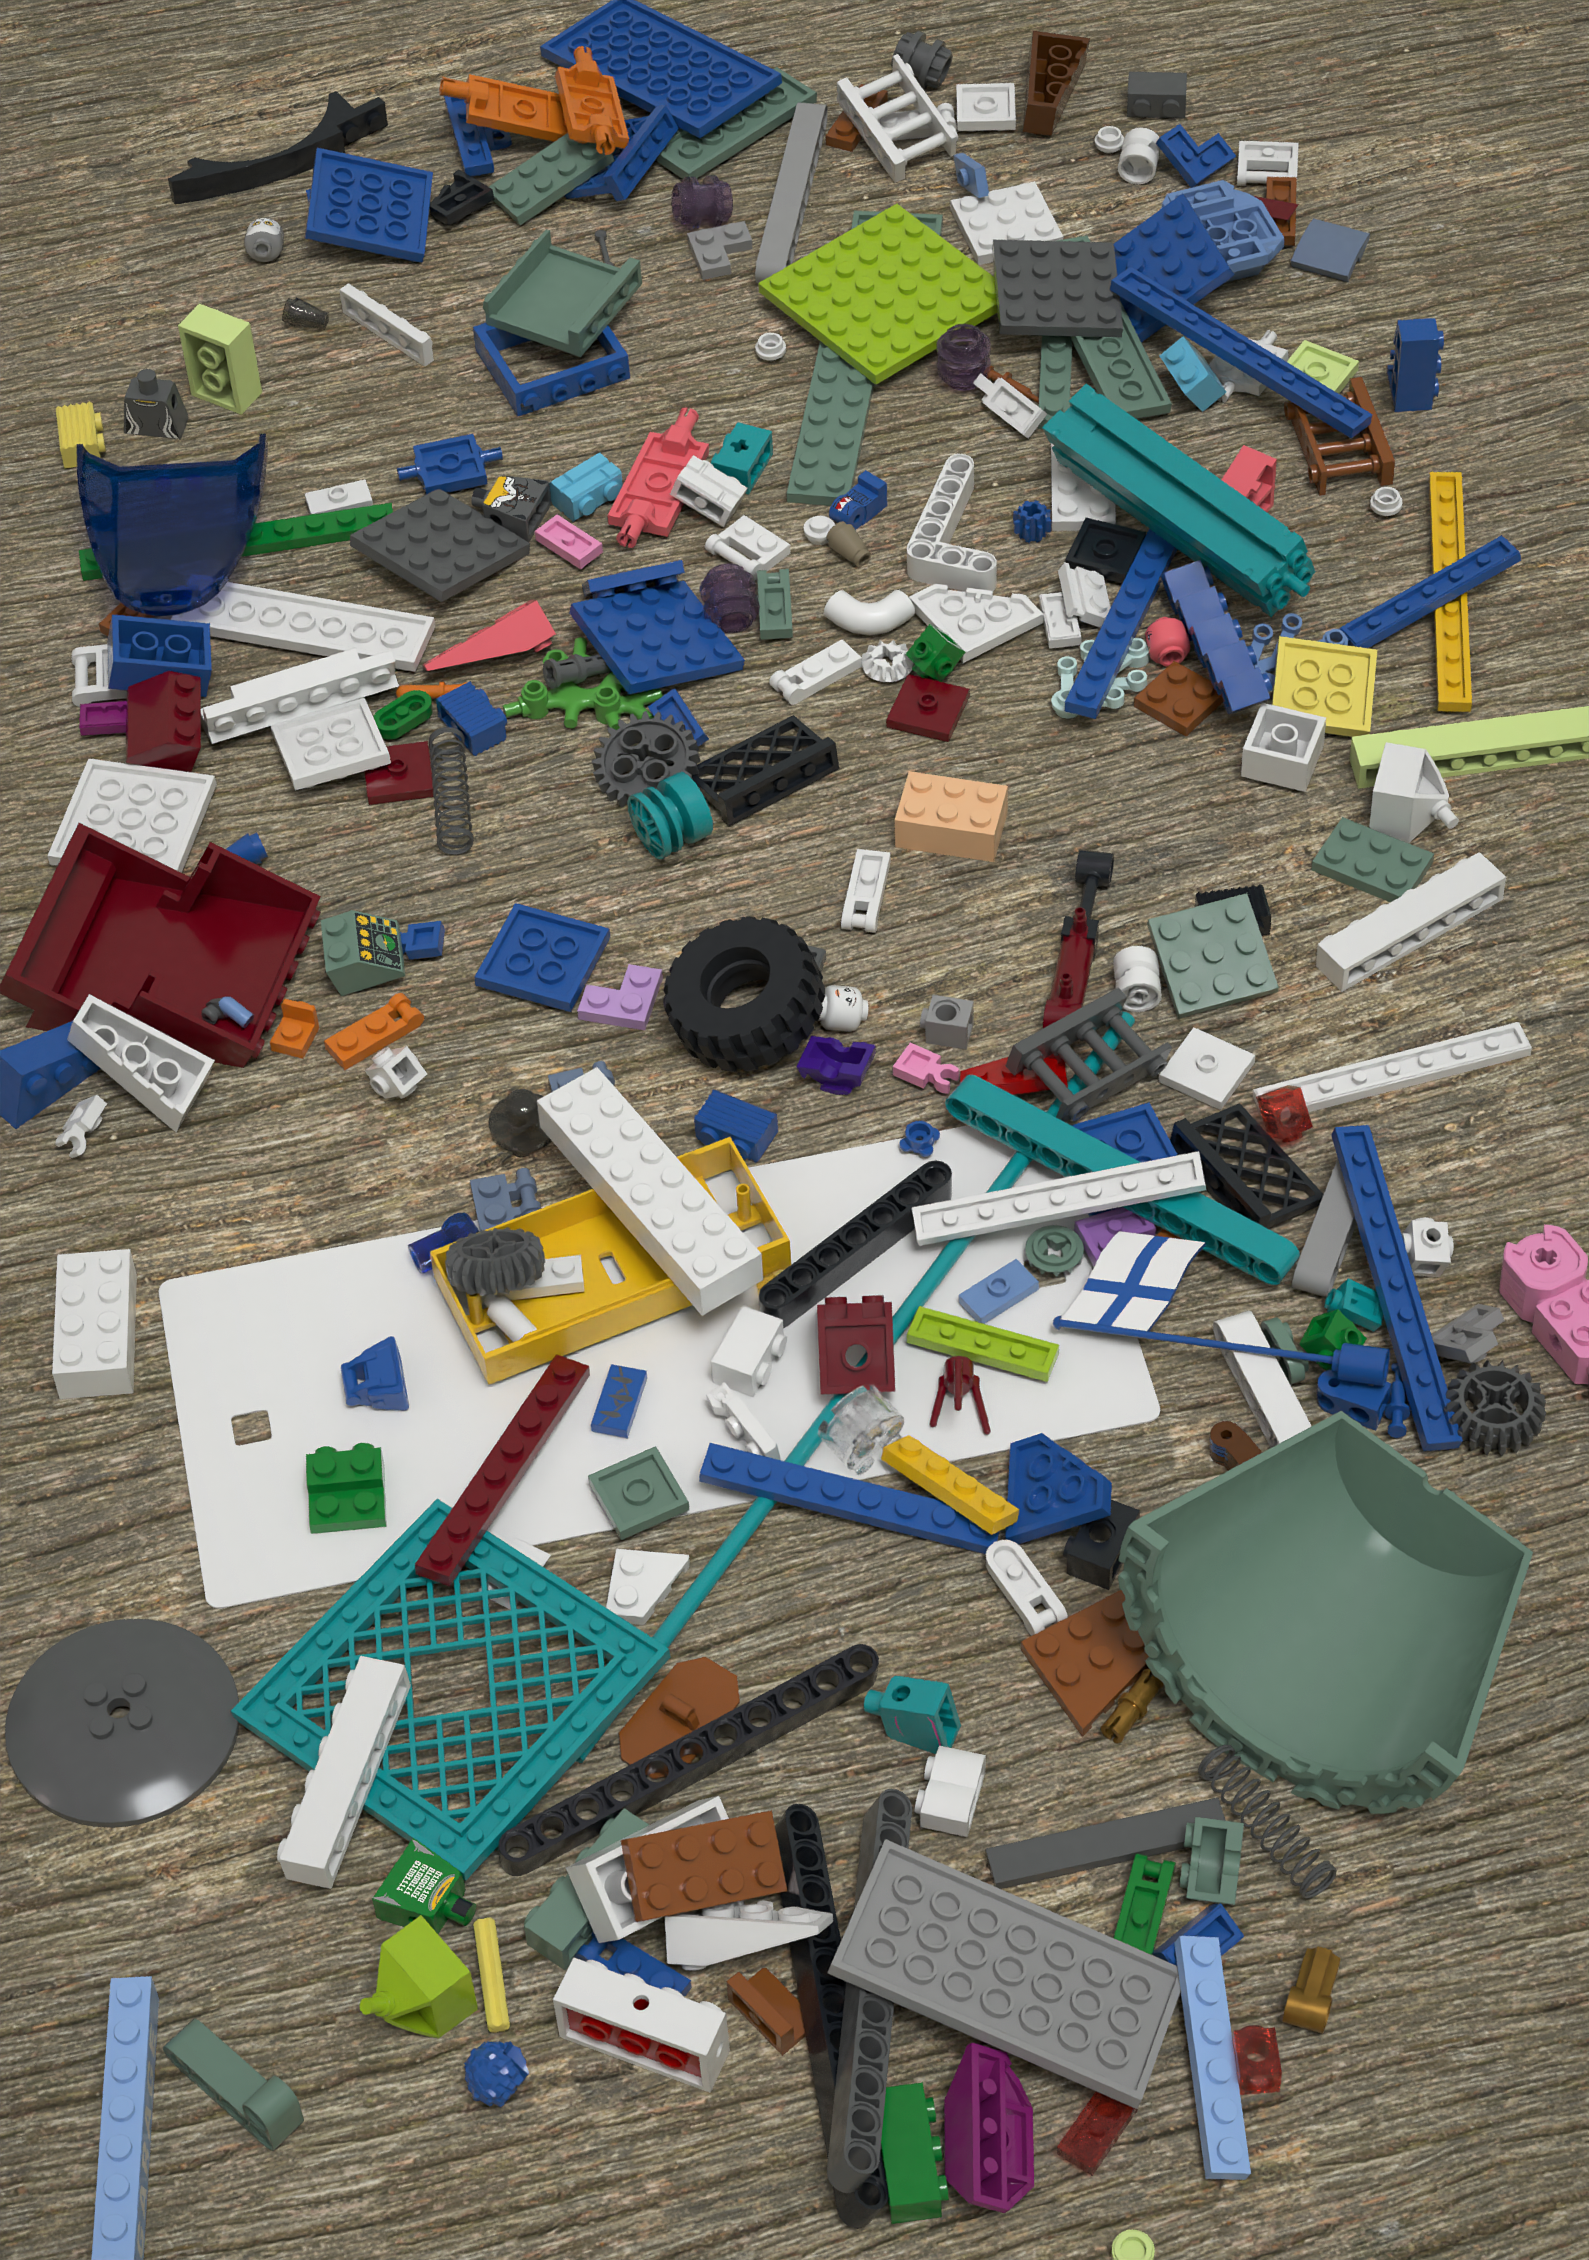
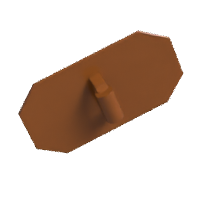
M707 1657L676 1663L619 1732L621 1760L631 1765L734 1710L740 1703L737 1676ZM687 1754L681 1759L690 1764L697 1755ZM658 1772L648 1775L653 1780L666 1777Z

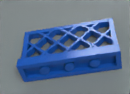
M666 104L656 106L647 117L625 120L629 136L627 146L625 148L616 147L612 153L615 161L565 195L566 199L612 193L616 201L626 200L679 129Z

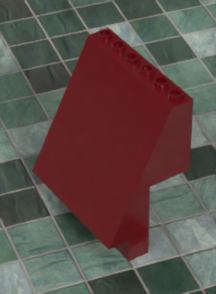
M78 823L0 983V994L33 1009L26 1027L49 1031L73 1021L90 994L215 1060L214 1063L244 1068L249 1058L257 1059L263 1048L265 1040L260 1038L263 1031L268 1033L277 1014L272 1012V1008L274 1005L280 1006L288 988L283 986L285 979L290 981L297 969L299 962L295 961L294 957L296 953L299 955L303 953L310 937L305 935L307 928L312 930L319 918L321 911L317 910L316 907L321 896L212 842H209L189 877L88 826ZM231 997L254 1014V1018L246 1028H242L230 1017L218 1019L215 1024H210L202 1018L201 1012L206 1007V1003L211 999Z

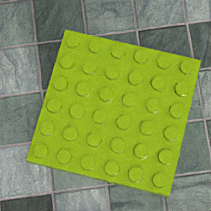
M897 203L758 283L760 294L875 385L998 313L994 276Z

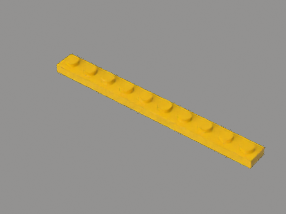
M1430 472L1432 575L1465 556L1462 472ZM1467 592L1434 610L1438 711L1471 712L1472 690Z

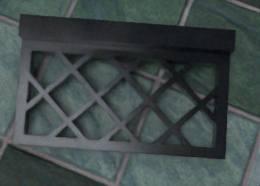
M792 715L697 765L699 774L691 776L703 796L720 810L722 820L728 826H731L840 768L836 743L829 737L822 740L797 717ZM791 729L798 732L797 736H781V734ZM760 745H771L769 750H754V748ZM777 746H793L792 751H776ZM800 746H809V747H807V748H805V749L799 751ZM733 759L743 760L741 765L726 763ZM750 760H766L764 765H749ZM773 760L780 761L775 765L771 766ZM704 774H715L714 779L699 778ZM723 774L738 775L737 780L721 779ZM745 775H753L752 777L744 780ZM718 789H727V790H725V791H723V792L717 794V790H718Z
M1240 1103L1191 1124L1186 1118L1174 1123L1170 1142L1177 1155L1199 1151L1206 1190L1218 1203L1268 1229L1320 1205L1324 1194ZM1237 1117L1245 1126V1130L1224 1125L1226 1121ZM1205 1131L1218 1134L1217 1142L1205 1140L1200 1135V1132ZM1222 1136L1243 1140L1242 1147L1221 1143ZM1247 1141L1261 1144L1267 1152L1262 1153L1246 1149ZM1219 1153L1238 1157V1166L1226 1163ZM1243 1160L1264 1163L1263 1171L1242 1167ZM1272 1165L1283 1168L1288 1173V1177L1268 1173V1166ZM1240 1177L1261 1181L1260 1189L1248 1187ZM1265 1183L1286 1187L1285 1195L1265 1191ZM1290 1188L1304 1191L1309 1198L1299 1199L1289 1196ZM1262 1201L1283 1206L1281 1210L1271 1214Z

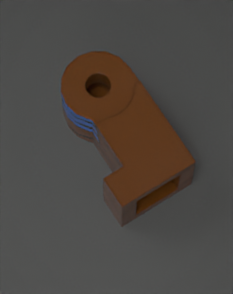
M1222 1421L1215 1424L1210 1431V1457L1215 1463L1224 1466L1228 1471L1263 1453L1236 1423Z

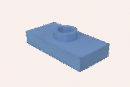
M964 153L953 155L958 184L978 198L988 196L989 190L985 167Z
M1015 1259L959 1294V1303L977 1322L985 1324L1039 1290V1281Z

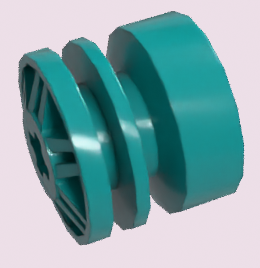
M677 772L659 781L657 789L647 787L643 789L642 793H635L628 798V813L637 836L649 853L657 859H664L670 856L671 852L681 850L683 841L687 844H693L712 834L713 820L708 804L697 784L684 772Z

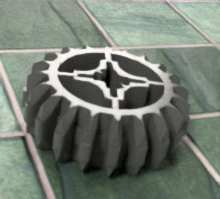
M509 1227L505 1229L494 1228L489 1231L481 1230L480 1233H469L467 1238L457 1239L456 1243L449 1246V1250L446 1252L447 1260H445L446 1272L451 1285L455 1286L458 1291H466L470 1295L479 1293L480 1296L486 1294H494L496 1296L498 1293L504 1292L509 1294L512 1290H522L525 1285L531 1286L535 1283V1280L542 1277V1272L545 1271L544 1263L546 1262L539 1237L534 1236L532 1232H524L520 1228L511 1230Z
M1487 1359L1483 1364V1368L1472 1363L1469 1371L1460 1369L1457 1378L1451 1379V1382L1448 1384L1446 1398L1450 1399L1451 1402L1447 1403L1446 1407H1444V1415L1447 1411L1455 1413L1449 1419L1448 1424L1454 1425L1458 1423V1435L1462 1437L1463 1442L1470 1441L1471 1451L1480 1446L1484 1448L1486 1456L1491 1449H1497L1501 1456L1506 1452V1448H1510L1517 1453L1521 1448V1444L1529 1446L1533 1441V1436L1538 1437V1434L1541 1432L1542 1422L1545 1421L1546 1416L1545 1395L1540 1394V1383H1531L1532 1377L1530 1372L1522 1375L1519 1374L1518 1364L1512 1369L1505 1368L1503 1360L1498 1366H1492ZM1468 1400L1474 1404L1473 1408L1476 1410L1474 1413H1471L1466 1406ZM1517 1402L1524 1412L1522 1415L1516 1412L1514 1403Z

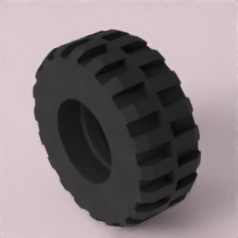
M752 916L741 917V920L735 921L728 919L719 922L720 925L712 929L708 927L700 932L699 937L692 942L689 941L682 948L679 958L675 957L669 969L671 974L665 980L663 1004L665 1012L669 1017V1022L691 1056L700 1059L701 1063L712 1068L719 1066L724 1071L737 1072V1069L753 1071L758 1070L760 1066L766 1064L771 1066L779 1062L781 1057L796 1051L799 1048L798 1044L803 1039L807 1040L814 1030V1022H818L822 1013L823 1006L821 1003L825 998V986L822 982V973L806 942L802 937L797 936L794 929L785 924L779 925L776 920L763 917L761 920ZM754 980L768 981L764 990L749 1003L734 1008L720 1007L726 996L736 987Z

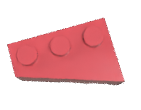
M1243 445L1223 476L1222 481L1268 512L1274 504L1277 459Z

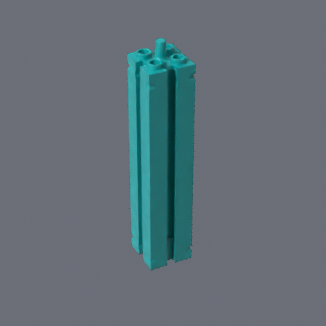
M1085 384L1069 400L1071 406L1065 413L1059 410L1042 427L1048 441L1054 445L1052 450L1060 464L1066 468L1069 467L1075 475L1194 562L1201 560L1202 566H1208L1212 575L1253 605L1259 606L1268 616L1272 617L1278 610L1283 609L1289 603L1291 598L1289 592L1291 590L1301 597H1305L1309 593L1310 586L1307 584L1316 571L1311 558L1306 555L1308 550L1301 536L1295 532H1290L1283 523L1105 396L1097 394L1095 389L1088 384Z

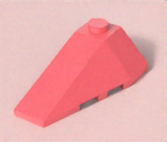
M529 600L495 620V624L491 627L487 626L470 635L465 642H460L422 665L426 671L528 651L532 648L535 652H538L552 644L550 637L556 635L538 601Z

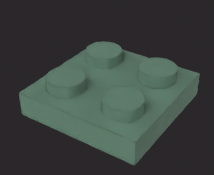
M656 1446L588 1475L590 1487L621 1540L690 1510L689 1501Z

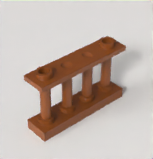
M1362 377L1350 378L1349 392H1345L1343 396L1373 414L1371 424L1360 432V438L1317 444L1314 435L1338 432V430L1323 421L1309 423L1306 414H1310L1309 412L1289 400L1284 402L1286 420H1291L1308 464L1309 481L1311 484L1315 483L1319 496L1326 495L1327 478L1371 471L1372 474L1377 475L1380 486L1393 484L1395 459ZM1363 450L1364 453L1368 452L1369 459L1326 466L1322 456Z

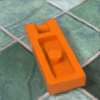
M395 994L385 1006L324 1040L325 1049L346 1070L417 1029L423 1023L424 1015L418 1008L411 1007V1001L405 994ZM399 1016L402 1017L401 1019L397 1020L396 1022L394 1021L395 1018H397V1017H399Z

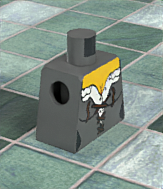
M512 476L498 477L491 491L476 488L471 500L472 506L483 508L484 518L492 519L527 542H530L535 534V530H537L552 505L549 481Z

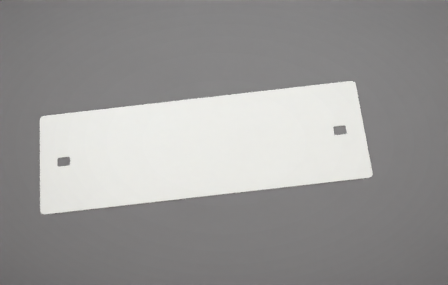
M968 1125L939 1131L940 1138L934 1142L932 1146L933 1153L927 1157H923L911 1150L908 1152L901 1150L899 1142L903 1138L750 1167L748 1169L790 1240L792 1265L925 1163L937 1160L948 1164L952 1172L951 1200L986 1193L1016 1153V1150ZM1032 1160L1012 1188L1065 1178V1176ZM733 1171L720 1173L704 1179L716 1202L727 1215L738 1211L736 1187L740 1183ZM1088 1213L976 1235L923 1307L977 1322L959 1303V1294L1015 1259L1024 1266V1262L1029 1261L1025 1255L1026 1242L1030 1235L1039 1228L1059 1225L1074 1231L1075 1221L1089 1217ZM478 1220L169 1279L162 1283L159 1288L160 1305L205 1598L211 1607L222 1609L356 1582L436 1499L441 1500L451 1508L454 1507L551 1363V1361L488 1385L434 1278L430 1251L456 1242L459 1238H466L469 1233L476 1234L480 1232ZM762 1223L741 1230L756 1248L773 1241ZM914 1229L827 1297H847V1303H862V1296L884 1295V1302H892L893 1317L950 1240L919 1246L916 1230ZM1048 1246V1255L1055 1254L1061 1258V1249L1055 1251ZM1084 1250L1081 1264L1076 1265L1071 1273L1063 1272L1066 1282L1039 1288L1036 1292L985 1323L986 1325L1059 1344V1355L1048 1382L972 1361L974 1364V1375L980 1378V1391L991 1430L989 1435H985L983 1432L972 1390L962 1395V1409L960 1411H956L954 1408V1395L946 1390L936 1427H930L929 1423L938 1391V1378L944 1375L945 1361L954 1356L907 1343L910 1323L894 1345L895 1392L858 1393L804 1466L857 1480H864L899 1473V1471L881 1460L883 1447L907 1435L919 1440L923 1445L949 1462L1009 1451L1010 1443L1043 1433L1053 1441L1152 1422L1160 1414V1405L1137 1337L1061 1327L1060 1330H1057L1053 1326L1054 1318L1063 1316L1081 1293L1094 1268ZM612 1256L600 1259L613 1284L625 1281ZM784 1270L764 1277L761 1282L703 1316L692 1305L564 1355L563 1357L589 1365L590 1376L487 1531L508 1545H511L516 1537L532 1546L615 1530L589 1485L588 1475L655 1446L689 1501L690 1510L675 1517L754 1502L758 1496L699 1482L700 1471L709 1443L748 1452L745 1446L748 1443L741 1436L737 1439L726 1424L727 1417L715 1415L708 1402L706 1393L720 1386L713 1383L711 1361L741 1307L745 1306L760 1312V1289ZM451 1285L465 1314L469 1315L466 1291H458L455 1286ZM825 1298L789 1326L783 1328L784 1336H787L785 1350L780 1357L776 1356L773 1360L771 1374L765 1385L760 1384L754 1397L731 1389L735 1396L738 1395L776 1442L781 1461H785L834 1395H821L817 1305L825 1304ZM482 1304L483 1309L487 1308L485 1304ZM497 1325L476 1333L485 1353L508 1344L502 1330ZM393 1336L402 1360L409 1408L407 1410L375 1409L372 1406L359 1404L355 1406L347 1405L341 1365L350 1362L371 1346ZM861 1345L850 1346L845 1354L846 1361L855 1367L866 1353V1349ZM611 1364L647 1371V1381L628 1438L593 1432L591 1429V1422ZM357 1379V1380H358V1384H360L361 1382H364V1381H365V1380ZM267 1411L272 1434L271 1439L240 1446L236 1445L232 1418ZM358 1443H369L374 1448L381 1447L385 1468L387 1527L311 1534L309 1527V1494L306 1480V1454H315V1450L323 1446L333 1447L337 1451L352 1450L353 1446Z

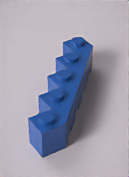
M1201 560L1164 572L1161 580L1171 608L1175 615H1179L1180 620L1186 626L1189 640L1194 643L1198 659L1203 668L1207 667L1210 681L1217 694H1222L1224 707L1228 715L1267 702L1270 699L1269 693L1273 691L1267 673H1261L1260 667L1254 668V665H1257V658L1253 647H1247L1245 640L1239 641V638H1242L1243 635L1238 620H1232L1230 613L1224 614L1225 611H1228V606L1223 593L1217 594L1215 586L1210 587L1214 583L1208 566L1203 567Z

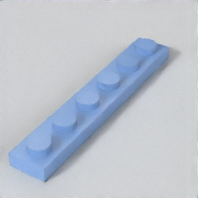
M1179 1936L1174 1944L1205 2178L1246 2180L1251 2174L1219 1939L1218 1937Z

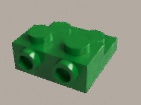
M358 1443L353 1446L352 1450L337 1451L333 1447L323 1446L316 1449L315 1454H306V1480L309 1494V1527L311 1534L387 1527L385 1468L381 1447L374 1448L369 1443Z

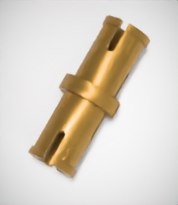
M1150 1669L1143 1670L1141 1676L1129 1692L1121 1694L1118 1698L1117 1708L1101 1726V1732L1107 1739L1111 1740L1113 1735L1116 1734V1737L1113 1739L1114 1743H1121L1137 1719L1141 1720L1148 1712L1147 1706L1164 1686L1163 1682L1154 1675L1149 1679L1152 1673Z

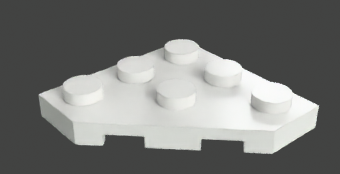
M934 584L909 596L914 605L915 613L927 626L931 624L947 633L966 652L960 659L963 663L1043 623V613L1026 595L1012 593L1011 598L993 596V591L967 588L966 592L948 590V585Z

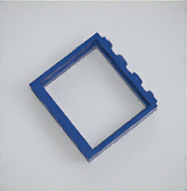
M486 323L473 327L476 352L517 416L630 379L628 354L608 325L597 337L608 354L607 356L522 385L518 383L499 351L530 341V339L489 326Z

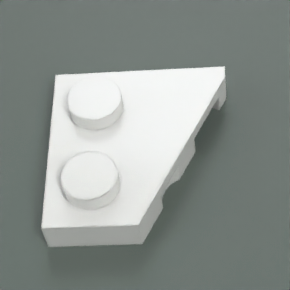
M616 1549L606 1608L630 1624L645 1625L654 1613L655 1606L663 1601L671 1592V1584L681 1572L685 1573L689 1569V1555Z

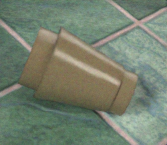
M844 521L839 522L827 533L826 539L832 550L857 567H862L868 563L871 553L852 524H846Z

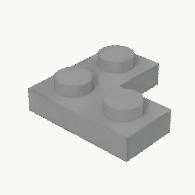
M745 221L687 233L688 244L702 280L731 274V264L727 254L753 249L752 238Z
M1477 1304L1433 1333L1432 1339L1437 1356L1469 1364L1484 1359L1487 1356V1352L1498 1345L1493 1328L1505 1321L1500 1308Z

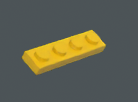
M907 1435L883 1447L881 1460L991 1535L1017 1522L1020 1509L985 1487L974 1477L969 1476L951 1464L944 1457L923 1445L919 1440Z

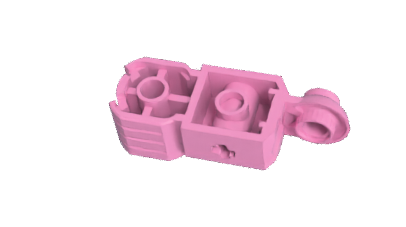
M1544 1224L1543 1233L1527 1236L1519 1241L1517 1245L1510 1242L1506 1243L1499 1292L1521 1319L1533 1323L1532 1334L1573 1383L1589 1384V1280L1586 1279L1588 1255L1566 1229Z

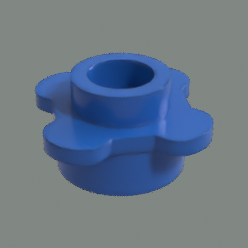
M925 1121L912 1122L907 1125L905 1138L900 1140L899 1146L905 1152L911 1150L923 1157L930 1156L933 1153L932 1146L934 1142L940 1138V1132Z

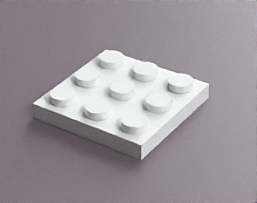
M1035 181L993 190L988 193V196L981 198L972 195L950 200V210L978 265L993 262V239L1063 240V235Z
M365 698L271 725L272 735L295 791L311 788L317 784L334 779H342L362 771L374 770L391 763L389 752Z

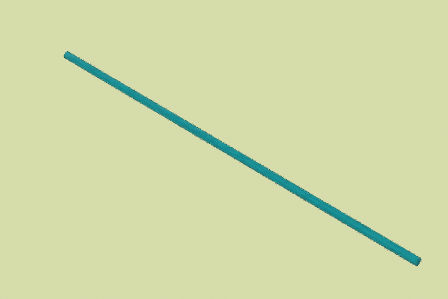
M1122 1012V1018L1132 1027L1135 1023L1134 1017L1127 1012ZM1111 1026L1102 1037L1113 1051L1122 1041V1038ZM1094 1050L1091 1051L1084 1061L1095 1075L1105 1063ZM1076 1074L1068 1082V1089L1073 1094L1087 1087ZM1056 1098L1046 1113L1056 1117L1062 1102ZM1016 1151L986 1193L1012 1188L1033 1159ZM976 1235L950 1240L893 1315L894 1345L913 1321L918 1307L925 1305ZM867 1351L855 1367L862 1366L867 1361ZM858 1393L834 1394L785 1459V1462L804 1466ZM763 1497L755 1499L652 1638L667 1648L671 1645L777 1501ZM612 1722L583 1752V1754L576 1760V1762L583 1763V1761L586 1759V1757L589 1755V1753L592 1751V1749L604 1735V1733L612 1724Z

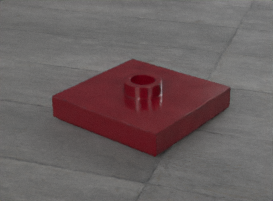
M908 674L886 719V727L949 742L970 697V689Z
M428 741L386 746L391 763L374 770L365 771L369 805L433 797L434 789L432 787L433 779L431 777L432 770Z

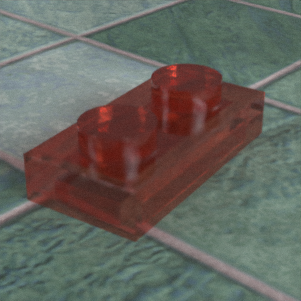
M1096 2091L1057 2146V2155L1093 2176L1138 2109Z

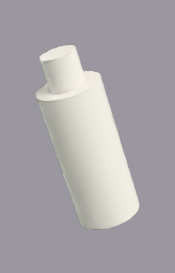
M489 1294L484 1299V1304L488 1307L487 1315L512 1342L520 1340L524 1334L537 1330L507 1297L499 1298L497 1295Z

